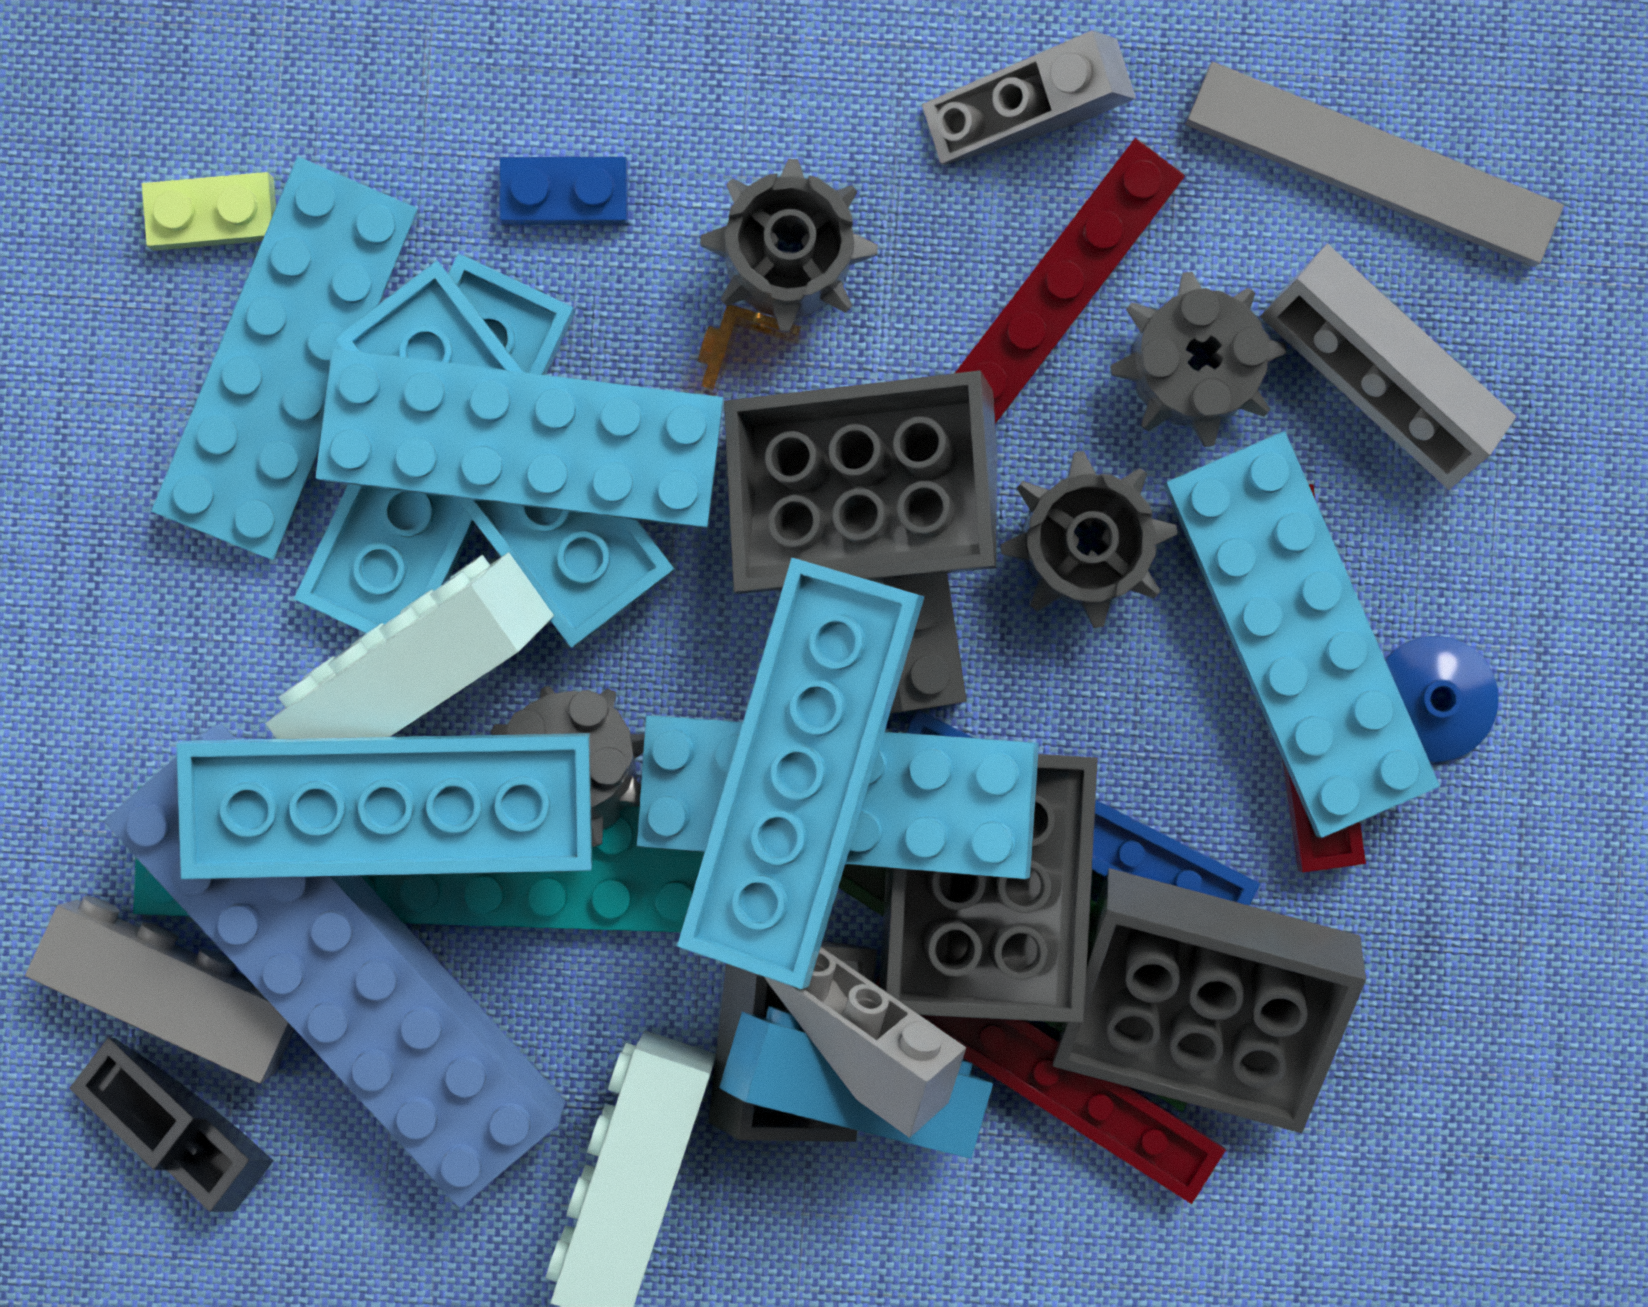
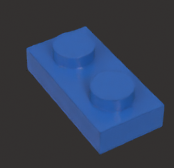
M500 157L501 223L503 225H628L627 157Z

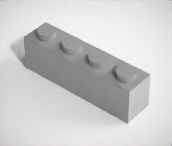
M1328 243L1289 282L1260 316L1448 490L1492 454L1517 417Z
M84 896L82 901L77 899L57 905L25 977L259 1084L276 1073L295 1029L246 976L233 971L236 965L228 957L208 949H200L198 954L193 953L175 944L178 936L173 932L147 922H142L140 928L117 918L120 910L116 906L95 897Z

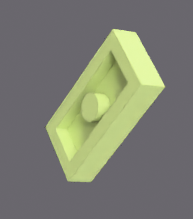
M268 172L141 183L146 244L153 251L260 242L265 236L276 209L274 177Z

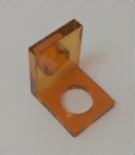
M732 304L726 306L720 328L708 326L700 349L698 362L708 365L701 384L703 393L717 396L739 326L799 345L801 339V327L793 324L790 333L780 332L776 318Z

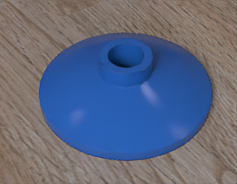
M1425 636L1400 645L1385 658L1429 762H1444L1462 757L1475 749L1486 738L1495 722L1499 696L1494 674L1485 659L1476 650L1466 643L1450 637ZM1438 687L1445 688L1451 698L1449 706L1443 711L1436 710L1431 703V694Z

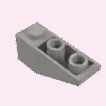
M1091 30L923 103L922 107L940 164L947 165L1080 123L1133 101L1136 97L1118 40Z
M820 947L809 987L804 989L765 977L766 981L856 1100L910 1138L949 1103L966 1047L834 955Z

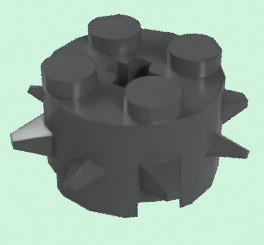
M788 159L780 177H777V173L769 174L749 186L731 179L726 184L734 202L729 212L728 224L722 228L702 234L700 241L701 247L726 259L730 282L720 299L723 304L729 306L744 300L759 312L769 314L775 318L780 332L790 333L797 318L811 315L828 304L845 313L849 311L852 304L844 288L849 267L852 264L877 256L878 250L877 244L853 233L852 214L848 208L857 194L856 189L850 185L836 191L818 177L809 175L808 179H805L798 159ZM784 240L789 246L796 240L801 244L800 251L784 253L777 249L778 241Z
M1184 272L1181 275L1177 295L1172 297L1160 309L1155 310L1133 302L1127 307L1126 310L1140 333L1132 347L1131 355L1112 364L1110 369L1112 376L1136 382L1137 394L1147 405L1141 423L1145 430L1150 431L1165 420L1175 425L1185 426L1191 424L1202 445L1210 447L1215 445L1221 420L1237 409L1263 417L1267 415L1270 408L1258 391V388L1267 372L1268 362L1284 355L1286 347L1285 343L1269 339V335L1263 330L1261 321L1250 310L1255 296V292L1252 289L1246 288L1232 297L1222 291H1212L1208 288L1202 289L1193 272ZM1186 347L1193 351L1199 347L1204 349L1209 355L1206 361L1211 363V367L1205 365L1199 371L1192 369L1187 361L1193 355L1186 351Z
M1080 451L1073 453L1068 477L1058 482L1050 490L1025 481L1019 484L1017 490L1030 509V513L1023 524V534L1000 544L1002 555L1025 560L1028 572L1037 582L1030 603L1034 610L1038 612L1057 599L1066 603L1081 604L1093 628L1104 627L1112 598L1124 595L1129 590L1152 598L1157 597L1160 589L1148 569L1156 556L1155 545L1177 535V526L1152 519L1151 507L1140 495L1147 476L1143 469L1139 468L1121 480L1110 474L1096 475L1085 452ZM1090 525L1099 530L1100 533L1095 541L1102 549L1098 555L1093 550L1084 555L1076 548L1079 542L1077 535L1074 534L1076 526L1082 531L1089 528Z
M545 686L540 691V699L526 705L523 710L514 713L508 724H495L490 733L491 735L590 733L592 846L596 847L602 844L603 829L616 823L621 817L620 811L624 807H640L641 784L637 781L635 758L644 752L645 734L630 733L620 713L615 709L617 694L613 690L607 688L601 694L591 690L555 693L550 686Z

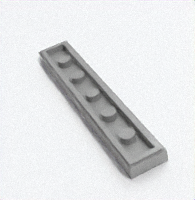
M1213 61L1207 69L1185 125L1532 267L1541 263L1564 207L1561 203Z

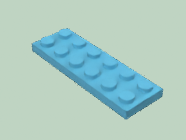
M297 156L151 512L268 559L275 560L319 453L332 348L341 349L334 338L380 304L418 208Z
M458 253L448 273L522 371L546 375L576 313L574 307ZM348 484L294 599L364 633H368L379 624H386L400 614L402 609L431 589L433 591L449 580L475 522L456 497Z
M438 260L334 338L342 350L523 372ZM457 498L502 557L508 552L511 554L554 616L550 621L571 648L576 647L675 571L674 567L638 520Z
M332 348L315 479L708 529L724 399L718 396Z
M1283 431L1164 483V488L1315 835L1320 838L1440 787L1286 432Z
M791 558L677 947L799 989L809 987L924 596Z
M646 715L637 846L705 852L743 722ZM884 732L845 864L1019 879L1030 878L1039 743Z
M590 733L181 741L176 744L181 879L591 871Z

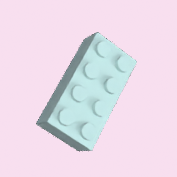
M509 552L492 564H489L485 557L481 555L452 575L451 579L439 588L426 592L402 609L400 614L386 624H379L352 643L350 648L336 658L332 656L306 674L300 682L278 697L285 708L265 724L276 739L391 737L518 653L554 615Z
M644 1030L636 1046L625 1043L608 1087L609 1091L619 1094L616 1106L605 1104L602 1115H599L587 1151V1153L599 1157L596 1167L585 1165L567 1210L566 1216L578 1219L576 1227L573 1228L565 1225L561 1238L556 1244L545 1279L557 1282L551 1304L560 1307H634L712 1071L715 1053Z

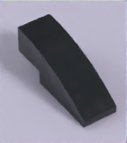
M107 1038L69 1088L153 1170H167L209 1212L236 1211L274 1161L213 1107L116 1038Z

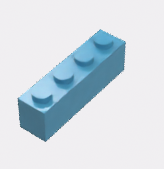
M769 1006L766 1017L742 1011L719 1088L747 1103L972 1159L993 1083L970 1074L973 1063L963 1059L949 1103L909 1138L856 1100L790 1011Z

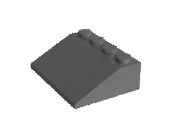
M981 371L724 401L733 588L736 594L782 590L791 558L870 581L996 568L997 443L993 390Z
M1038 754L1030 878L1019 879L886 867L879 984L882 990L918 1015L1084 1023L1097 757Z
M1109 868L1088 930L1084 1023L1063 1022L1053 1058V1067L1302 1133L1366 982L1361 937L1357 934Z

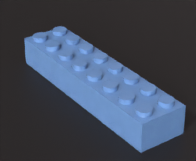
M219 723L199 735L195 740L236 739ZM177 756L103 820L110 830L459 1208L464 1206L558 1125L566 1101L360 875L181 879Z

